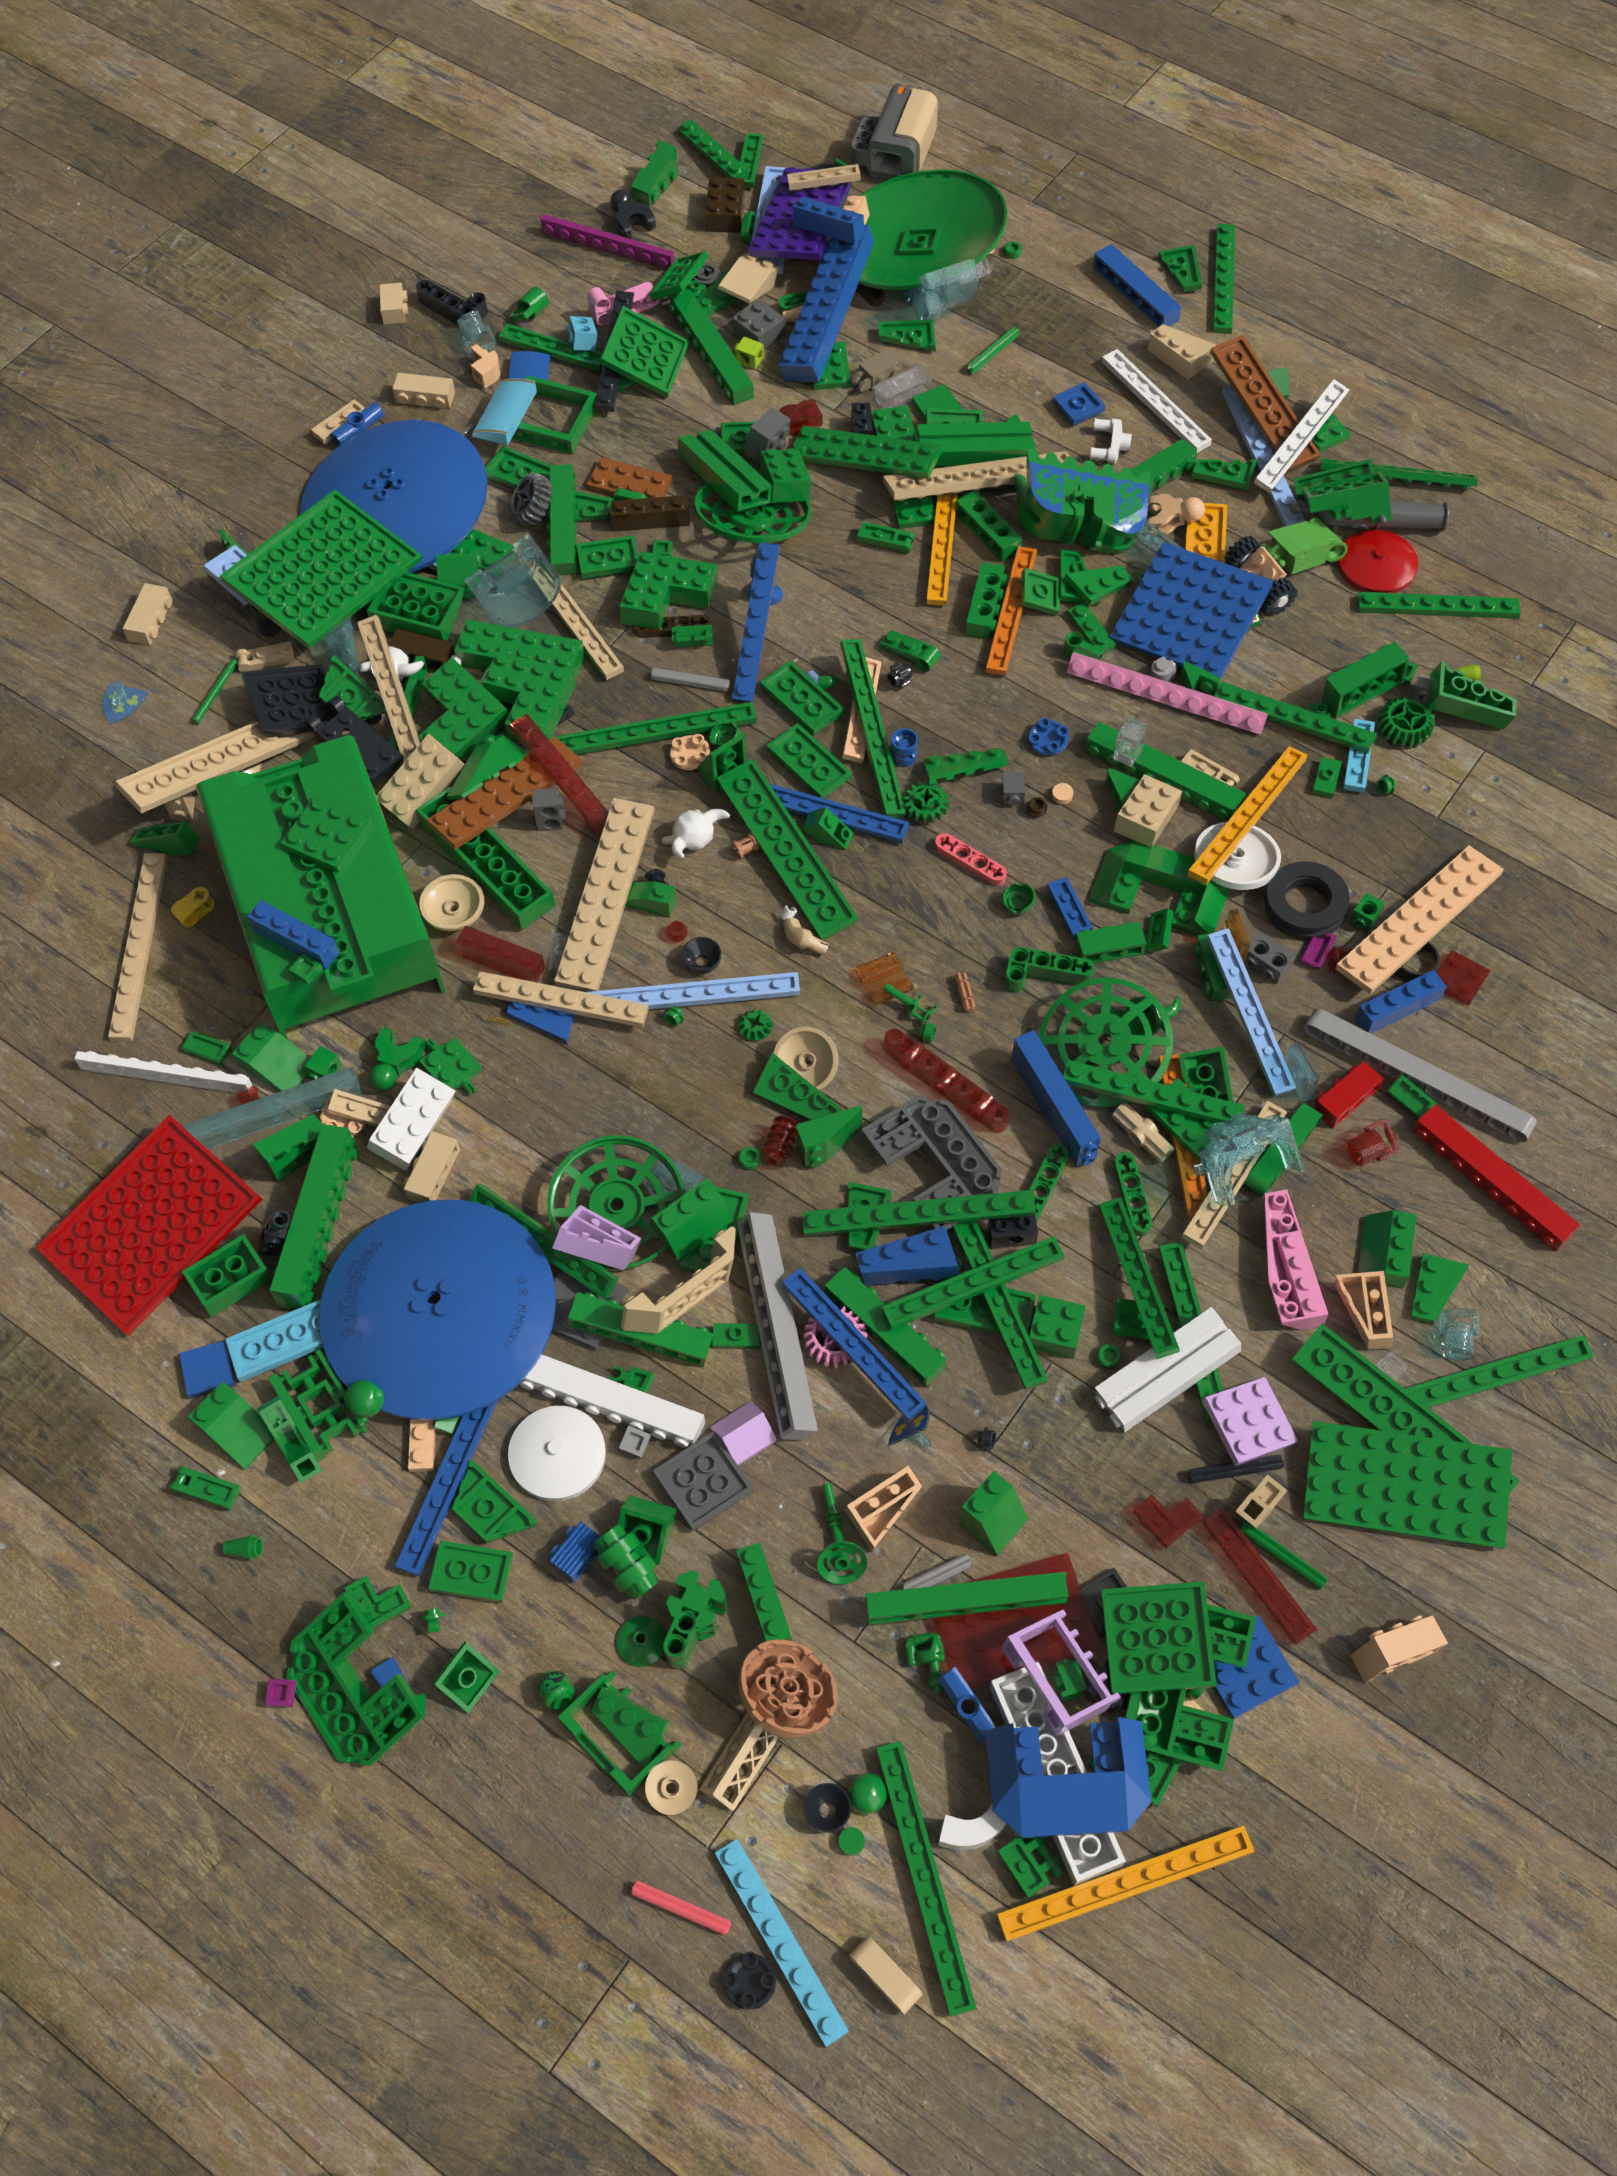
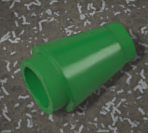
M255 1535L226 1540L223 1545L225 1555L251 1560L260 1557L263 1551L262 1539Z

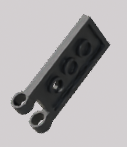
M337 695L327 702L330 709L336 714L333 719L323 725L315 714H311L304 720L307 728L324 742L346 735L353 736L372 784L404 760L403 755L350 710ZM344 731H350L348 734H342Z

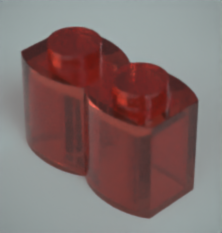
M813 399L803 400L797 405L790 404L779 409L781 413L791 419L788 435L799 434L803 426L819 428L823 424V415Z

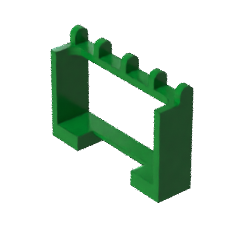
M611 1671L608 1675L603 1673L558 1716V1719L626 1795L630 1797L646 1782L651 1770L658 1764L667 1761L682 1744L677 1741L671 1746L662 1739L660 1745L664 1750L632 1781L605 1755L573 1717L600 1692L602 1687L606 1686L626 1698L630 1695L632 1691L629 1687L620 1693L610 1683L616 1677L614 1671Z

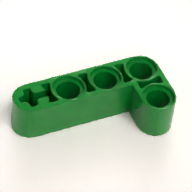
M1016 947L1010 953L1005 987L1012 993L1021 992L1025 986L1026 976L1077 985L1093 979L1095 965L1091 960Z

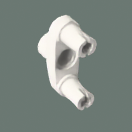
M1095 418L1094 431L1111 432L1112 440L1109 449L1092 447L1090 460H1101L1115 464L1120 451H1130L1132 434L1122 433L1121 419L1103 420Z

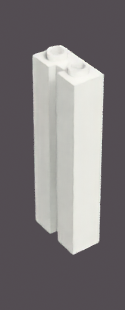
M1212 1307L1174 1332L1180 1352L1157 1359L1153 1348H1151L1095 1387L1096 1397L1094 1398L1101 1409L1106 1408L1111 1414L1109 1418L1116 1428L1121 1427L1124 1432L1128 1431L1241 1352V1342L1224 1325L1223 1320Z

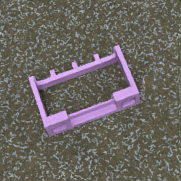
M1064 1610L1008 1636L1001 1647L1014 1669L1024 1665L1049 1706L1043 1715L1057 1736L1106 1711L1112 1703L1121 1698L1118 1693L1110 1695L1103 1684V1681L1108 1678L1105 1673L1097 1675L1088 1661L1093 1657L1092 1652H1082L1074 1639L1079 1635L1078 1631L1074 1629L1069 1632L1061 1620L1066 1616ZM1053 1626L1057 1629L1102 1701L1071 1717L1023 1644V1642L1051 1629Z

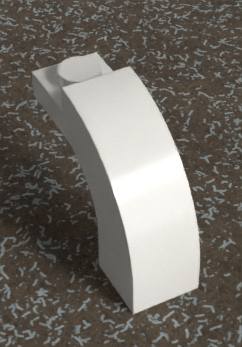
M992 1804L984 1815L973 1820H963L945 1815L938 1846L961 1851L977 1849L994 1840L1007 1823L993 1813Z

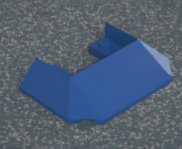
M1118 1717L1116 1722L1090 1723L1089 1730L1094 1773L1043 1776L1038 1726L1014 1728L1012 1723L986 1730L993 1813L1006 1822L1021 1838L1128 1832L1151 1803L1142 1722Z

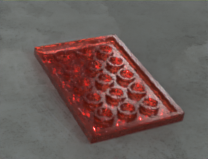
M1068 1552L970 1581L976 1582L1066 1572L1069 1596L1067 1604L932 1618L936 1632L941 1637L948 1670L956 1666L969 1687L974 1689L990 1684L994 1679L1024 1668V1665L1017 1669L1013 1668L1001 1649L1003 1643L1008 1636L1061 1610H1064L1066 1616L1061 1620L1069 1632L1074 1629L1078 1631L1079 1635L1074 1639L1082 1652L1101 1650L1097 1633ZM1054 1626L1023 1642L1035 1663L1039 1662L1041 1668L1053 1665L1063 1659L1075 1658Z

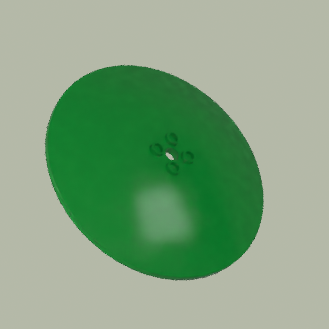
M949 169L912 172L891 178L868 189L859 196L866 197L869 210L866 225H869L875 242L858 283L885 290L914 289L946 281L969 270L982 261L996 247L1005 232L1008 211L1003 195L991 182L978 175Z

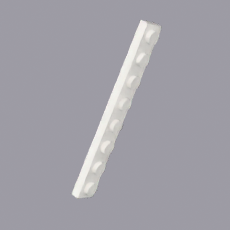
M1118 349L1102 357V363L1176 435L1193 447L1197 453L1211 445L1212 439Z
M1333 380L1257 476L1254 483L1270 493L1341 403L1349 389Z
M77 1051L75 1061L80 1069L244 1095H251L253 1091L249 1077L243 1074L231 1075L218 1070L212 1072L198 1067L185 1068L178 1064L165 1065L157 1061L145 1062L132 1057L129 1059L119 1058L112 1054L107 1056L99 1055L92 1051Z

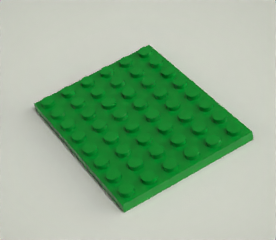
M333 490L222 573L220 581L306 648L310 649L421 562L422 555L337 490Z

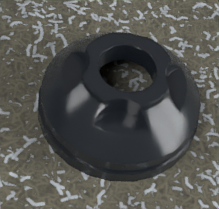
M693 938L683 947V963L693 973H709L720 964V946L711 938ZM700 957H705L709 962L701 966L696 963V960Z
M822 1783L812 1788L804 1802L806 1820L814 1829L823 1833H832L843 1828L851 1815V1801L846 1791L832 1783ZM825 1803H830L835 1807V1815L831 1818H824L820 1814V1808Z

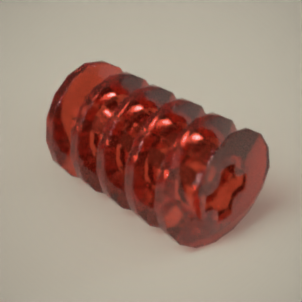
M783 1115L774 1118L770 1132L767 1134V1139L764 1141V1147L760 1150L762 1159L767 1163L778 1167L786 1165L784 1159L789 1158L787 1152L793 1149L790 1144H794L796 1141L794 1138L796 1136V1125L799 1124L796 1120Z

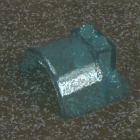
M972 258L924 274L918 278L919 287L903 290L906 303L913 302L918 320H935L941 316V312L971 303L976 299L978 275L975 260Z
M529 533L513 544L514 549L485 571L479 569L464 580L496 625L513 628L526 624L546 611L559 594L561 579ZM533 560L534 563L530 569L526 562ZM493 586L498 591L497 594H489Z

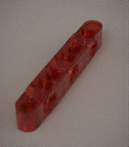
M890 1029L885 1033V1053L897 1061L904 1069L992 1132L1002 1133L1007 1129L1009 1111L989 1093L902 1031ZM896 1041V1042H898V1043H897V1044H891L890 1042ZM929 1066L932 1067V1069H925L924 1067ZM959 1092H966L967 1095H961ZM999 1117V1118H1002L1003 1120H1002V1121H997V1120H995L994 1118Z

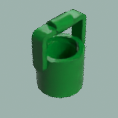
M533 286L517 301L518 308L508 317L512 322L526 319L533 320L549 306V299L544 291Z

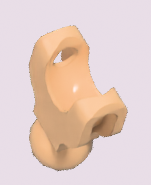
M1166 493L1151 496L1148 499V510L1156 516L1146 520L1144 531L1151 537L1168 535L1176 527L1185 525V520L1188 522L1200 520L1205 513V505L1197 497H1190L1183 502L1182 498L1175 499Z

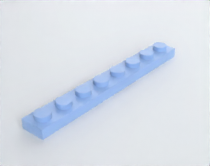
M1229 928L1209 934L1207 936L1208 943L1273 1097L1294 1091L1296 1089L1295 1083Z

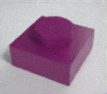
M269 1679L265 1705L269 1707L293 1708L297 1681Z

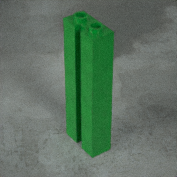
M1030 421L917 424L916 433H913V441L942 445L943 451L935 466H957L1026 457L1027 449L1036 450L1034 439L1031 437Z
M711 429L698 432L696 437L692 434L678 437L677 455L737 512L771 502L772 485Z

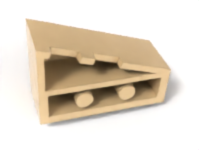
M1163 324L1150 333L1148 351L1189 380L1214 361L1210 350L1217 345Z

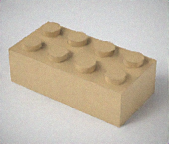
M428 734L377 794V800L402 822L414 829L419 823L416 809L447 789L461 773L465 764Z

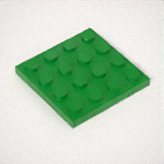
M623 306L599 363L667 398L690 341Z
M1204 1581L1102 1589L1112 1695L1115 1693L1131 1694L1217 1687Z

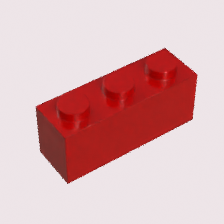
M1364 1061L1358 1066L1353 1065L1347 1071V1076L1343 1079L1338 1078L1335 1080L1327 1093L1323 1091L1315 1099L1317 1103L1314 1109L1323 1114L1322 1119L1332 1128H1335L1378 1091L1384 1078Z

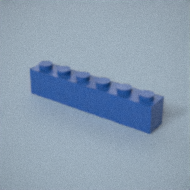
M1110 244L1094 253L1093 268L1158 327L1163 324L1171 326L1179 321L1181 313L1179 303L1173 300L1167 292L1163 291L1131 260L1124 256L1119 249Z

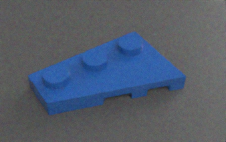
M511 1001L507 1010L508 1017L529 1027L533 1026L540 1029L544 1034L555 1036L561 1042L568 1044L575 1014Z

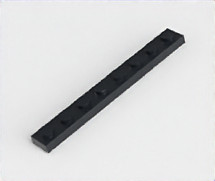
M616 290L607 342L622 307L625 306L630 310L633 309L634 292ZM602 365L595 411L614 412L621 374Z

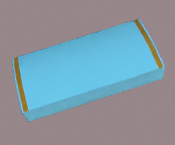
M520 378L502 380L474 429L472 436L508 446L537 393L535 381Z

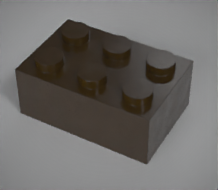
M709 177L705 212L706 232L740 233L745 204L744 178Z

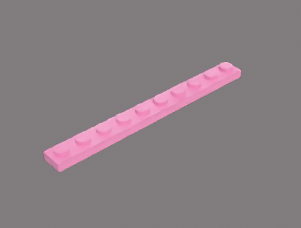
M1075 652L1072 653L1067 670L1069 674L1257 734L1262 733L1268 715L1249 707Z

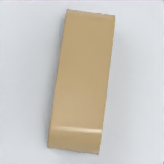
M867 1935L848 1955L901 2014L905 2015L922 1997L923 1993L870 1936Z

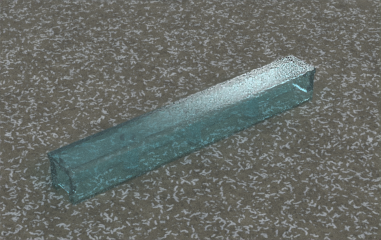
M350 1067L182 1126L207 1149L320 1111L325 1106L327 1100L332 1098L334 1089L356 1096L363 1095L354 1067Z

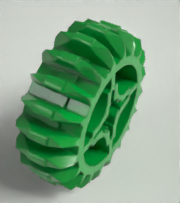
M1402 696L1399 700L1395 697L1392 702L1388 701L1381 709L1378 717V729L1381 730V736H1386V741H1393V745L1398 743L1401 745V748L1404 745L1411 748L1414 744L1418 747L1421 743H1425L1432 735L1435 727V715L1432 714V709L1427 708L1426 703H1420V699L1414 701L1412 697L1405 699Z

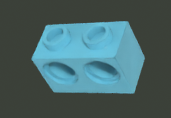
M570 316V322L566 324V334L569 335V343H572L573 349L596 351L597 331L592 317Z

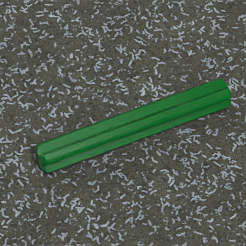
M1016 327L1010 328L966 366V371L971 375L976 373L1019 336V329H1016Z
M1248 1521L1242 1524L1239 1532L1317 1589L1321 1590L1325 1586L1328 1578L1258 1527L1255 1528Z

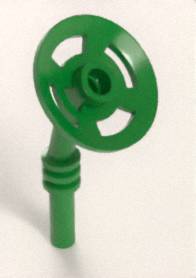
M826 1483L822 1485L828 1511L826 1517H829L827 1522H830L828 1527L832 1529L834 1543L826 1546L820 1552L817 1567L820 1575L825 1580L834 1584H849L858 1580L864 1574L867 1568V1557L861 1547L843 1540L841 1529L843 1522L840 1521L842 1518L839 1516L840 1510H837L832 1483ZM854 1551H857V1553L860 1556V1564L857 1563V1557ZM849 1554L852 1555L853 1561L849 1560ZM824 1558H827L829 1571L824 1566ZM831 1558H834V1565L831 1563ZM849 1568L854 1571L848 1575H838V1571H845Z

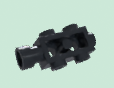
M285 1210L271 1212L268 1220L264 1222L259 1241L260 1254L264 1256L277 1255L280 1249L283 1248L290 1227V1215Z

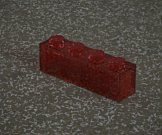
M468 926L463 928L455 942L460 957L517 979L537 983L545 970L543 955Z

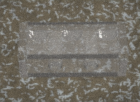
M918 364L873 385L872 401L879 409L902 406L912 401V396L931 390L932 377Z

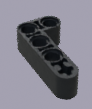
M420 280L416 284L418 299L422 305L462 328H473L488 314L486 297L483 293H473L464 301L429 280Z

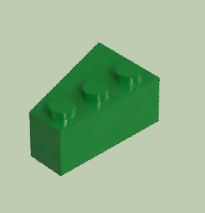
M660 140L655 144L657 149L654 154H649L647 158L649 162L645 169H640L631 185V195L635 202L648 205L649 208L658 201L659 197L667 191L668 187L679 175L676 147Z
M314 1114L253 1144L262 1164L278 1183L312 1158L322 1123Z

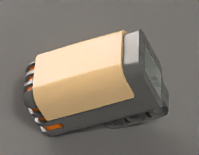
M901 83L895 84L889 92L880 117L866 116L862 118L851 145L852 162L867 166L869 176L881 181L920 171L937 128L938 101L934 91L931 89H927V91L922 90V87L912 89L911 85L902 87Z

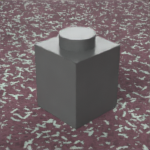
M1003 772L1001 784L1003 805H1023L1025 796L1024 772Z

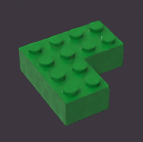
M641 551L620 604L621 624L660 630L663 617H665L670 603L709 609L718 583V564Z
M500 651L496 652L482 680L483 687L498 701L513 704L505 722L508 739L538 747L551 739L576 686L573 670Z
M452 657L422 683L426 694L445 713L418 737L422 742L430 734L460 760L467 759L471 756L475 747L482 742L483 737L490 734L494 735L505 725L509 713L488 690Z

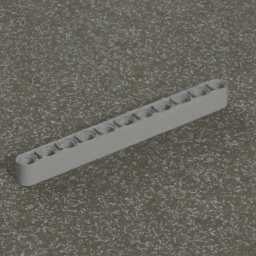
M1314 1009L1304 1025V1031L1309 1036L1360 1062H1366L1370 1067L1395 1080L1402 1074L1429 1097L1515 1141L1526 1142L1537 1124L1536 1119L1529 1113L1325 1010Z

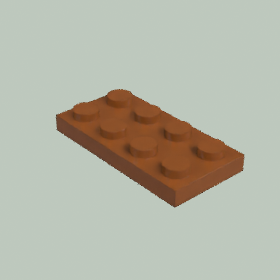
M601 457L587 483V490L613 496L616 489L622 488L642 493L647 498L665 497L673 480L672 475Z

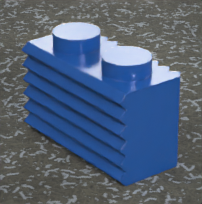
M581 1521L577 1526L572 1525L567 1530L565 1541L561 1546L557 1544L549 1554V1557H551L549 1559L550 1565L573 1583L577 1581L583 1571L586 1570V1567L598 1555V1551L593 1545L601 1537Z

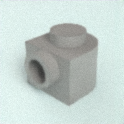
M1164 656L1154 661L1150 676L1167 682L1173 681L1176 673L1174 661L1167 660Z
M1418 676L1412 699H1420L1421 702L1428 703L1430 677Z

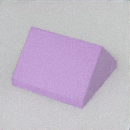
M751 1401L710 1427L738 1466L777 1441L764 1413Z

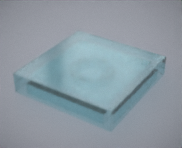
M1295 1043L1289 1046L1285 1062L1295 1083V1090L1301 1101L1305 1103L1311 1101L1319 1078L1299 1043Z

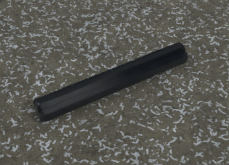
M1273 1455L1257 1458L1237 1466L1230 1462L1194 1468L1188 1471V1478L1190 1483L1193 1484L1283 1468L1284 1461L1282 1455Z

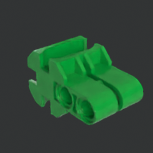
M694 1570L678 1576L675 1584L680 1589L679 1598L670 1595L666 1602L672 1625L665 1638L663 1648L668 1665L676 1670L686 1667L698 1640L703 1641L716 1635L719 1627L715 1625V1613L724 1616L727 1610L726 1597L720 1581L712 1578L708 1588L704 1589L698 1583L700 1573ZM686 1627H691L689 1630H683ZM680 1650L679 1653L672 1654L674 1651Z

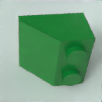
M476 553L436 555L439 581L464 587L465 591L462 599L481 598V575Z
M632 1495L628 1497L621 1507L618 1525H621L627 1534L633 1532L641 1544L635 1549L641 1558L649 1554L654 1563L660 1565L672 1532L676 1509Z

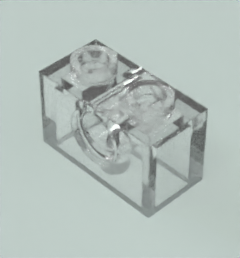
M1128 716L1117 735L1114 760L1133 767L1143 750L1147 723Z

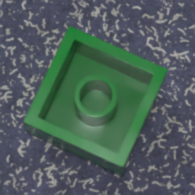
M1039 1295L1029 1336L1034 1349L1074 1359L1086 1306Z

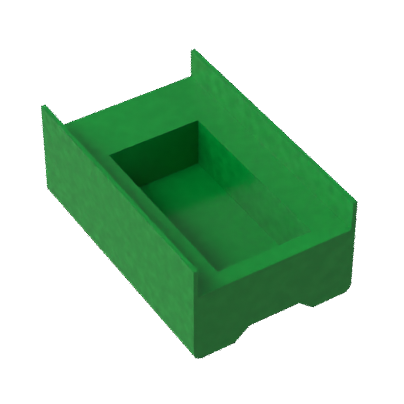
M346 735L314 745L302 758L253 774L232 771L201 781L196 785V790L264 998L282 1036L289 1040L286 1028L435 978L441 993L445 992L430 939L353 736ZM317 794L372 817L374 823L341 870L337 872L282 848L281 841L295 823L285 820L282 815L281 807L286 801L298 800L305 809L314 795ZM260 900L335 940L339 955L327 970L322 969L309 985L289 972V968L300 957L299 955L253 931L247 916Z

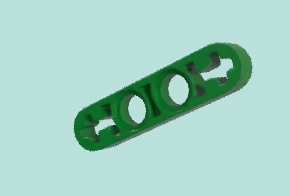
M1060 1144L1053 1145L1048 1150L1029 1189L1034 1191L1037 1188H1042L1046 1191V1195L1041 1198L1034 1194L1036 1222L1040 1219L1068 1160V1149ZM1059 1152L1062 1155L1055 1165L1053 1163L1054 1157ZM1045 1170H1052L1056 1176L1052 1179H1047L1043 1176V1172Z
M1122 1152L1115 1158L1114 1169L1123 1203L1137 1236H1146L1150 1233L1152 1218L1134 1156L1131 1153ZM1122 1160H1125L1126 1163H1129L1127 1173H1125L1124 1164H1121ZM1132 1179L1136 1182L1137 1186L1135 1188H1127L1124 1185V1181ZM1134 1199L1139 1200L1142 1203V1207L1134 1209L1130 1206L1129 1202ZM1138 1215H1141L1142 1224H1146L1144 1229L1137 1225Z

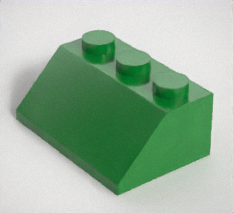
M707 1178L652 1217L650 1226L676 1260L679 1261L733 1222V1218L721 1194Z
M1396 1210L1365 1215L1357 1273L1384 1271L1387 1286L1403 1289L1410 1275L1417 1215Z

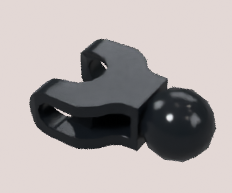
M623 189L612 193L610 204L612 209L617 212V231L622 237L632 238L631 231L634 225H641L647 230L656 228L655 216L648 205L635 202L631 195Z

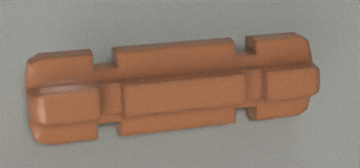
M965 972L955 974L956 985H958L957 989L960 1000L963 1003V1011L966 1013L973 1012L975 1010V1003L972 999L973 996L969 982L967 981L968 977Z

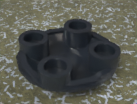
M746 1952L733 1959L726 1968L722 1978L724 1992L729 2001L738 2008L745 2010L758 2009L768 2003L775 1992L777 1983L775 1970L771 1963L763 1956L754 1952Z

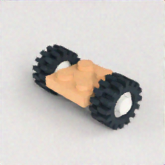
M1245 536L1244 539L1241 537L1239 542L1235 541L1233 543L1234 546L1228 548L1230 551H1226L1225 561L1228 565L1273 580V586L1265 598L1262 607L1272 616L1275 613L1280 614L1281 610L1285 611L1286 607L1291 606V602L1294 603V598L1297 597L1298 593L1292 583L1285 578L1287 574L1265 547H1262L1254 537Z

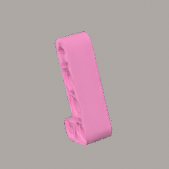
M645 282L625 290L627 292H634L632 311L640 313L656 306L660 302L659 298L651 299L649 293L654 286L650 282ZM595 287L587 294L588 309L597 325L604 327L610 324L615 294L606 297L599 287Z

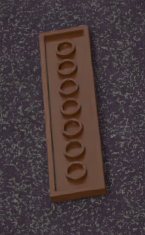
M1243 335L1212 347L1210 354L1273 452L1276 453L1300 423ZM1312 440L1287 472L1319 459L1321 454Z
M553 737L530 752L511 769L505 768L499 772L500 776L485 781L484 785L465 798L456 800L428 818L427 825L456 850L532 800V790L550 788L583 766V760L559 739Z

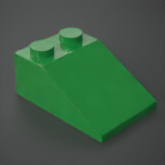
M744 732L711 752L699 765L700 778L714 793L721 790L717 783V777L747 762L746 735Z
M261 1021L232 1053L238 1067L289 1098L308 1077L305 1065L310 1057L279 1032Z
M861 1105L796 1125V1144L805 1168L821 1166L861 1131Z
M223 1381L188 1416L198 1430L245 1470L275 1440L261 1415Z

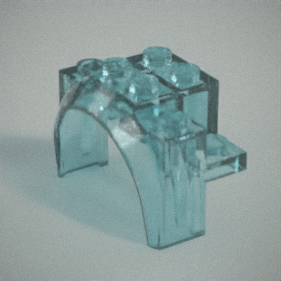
M1237 1113L1231 1116V1120L1227 1122L1215 1123L1212 1125V1129L1205 1131L1208 1141L1207 1149L1199 1152L1201 1163L1193 1166L1196 1175L1208 1178L1215 1202L1228 1207L1235 1205L1231 1183L1234 1165L1265 1151L1264 1146L1269 1143L1271 1146L1276 1145L1278 1147L1286 1170L1294 1169L1301 1173L1306 1170L1288 1118L1271 1115L1264 1119L1256 1117V1115H1245L1244 1113Z

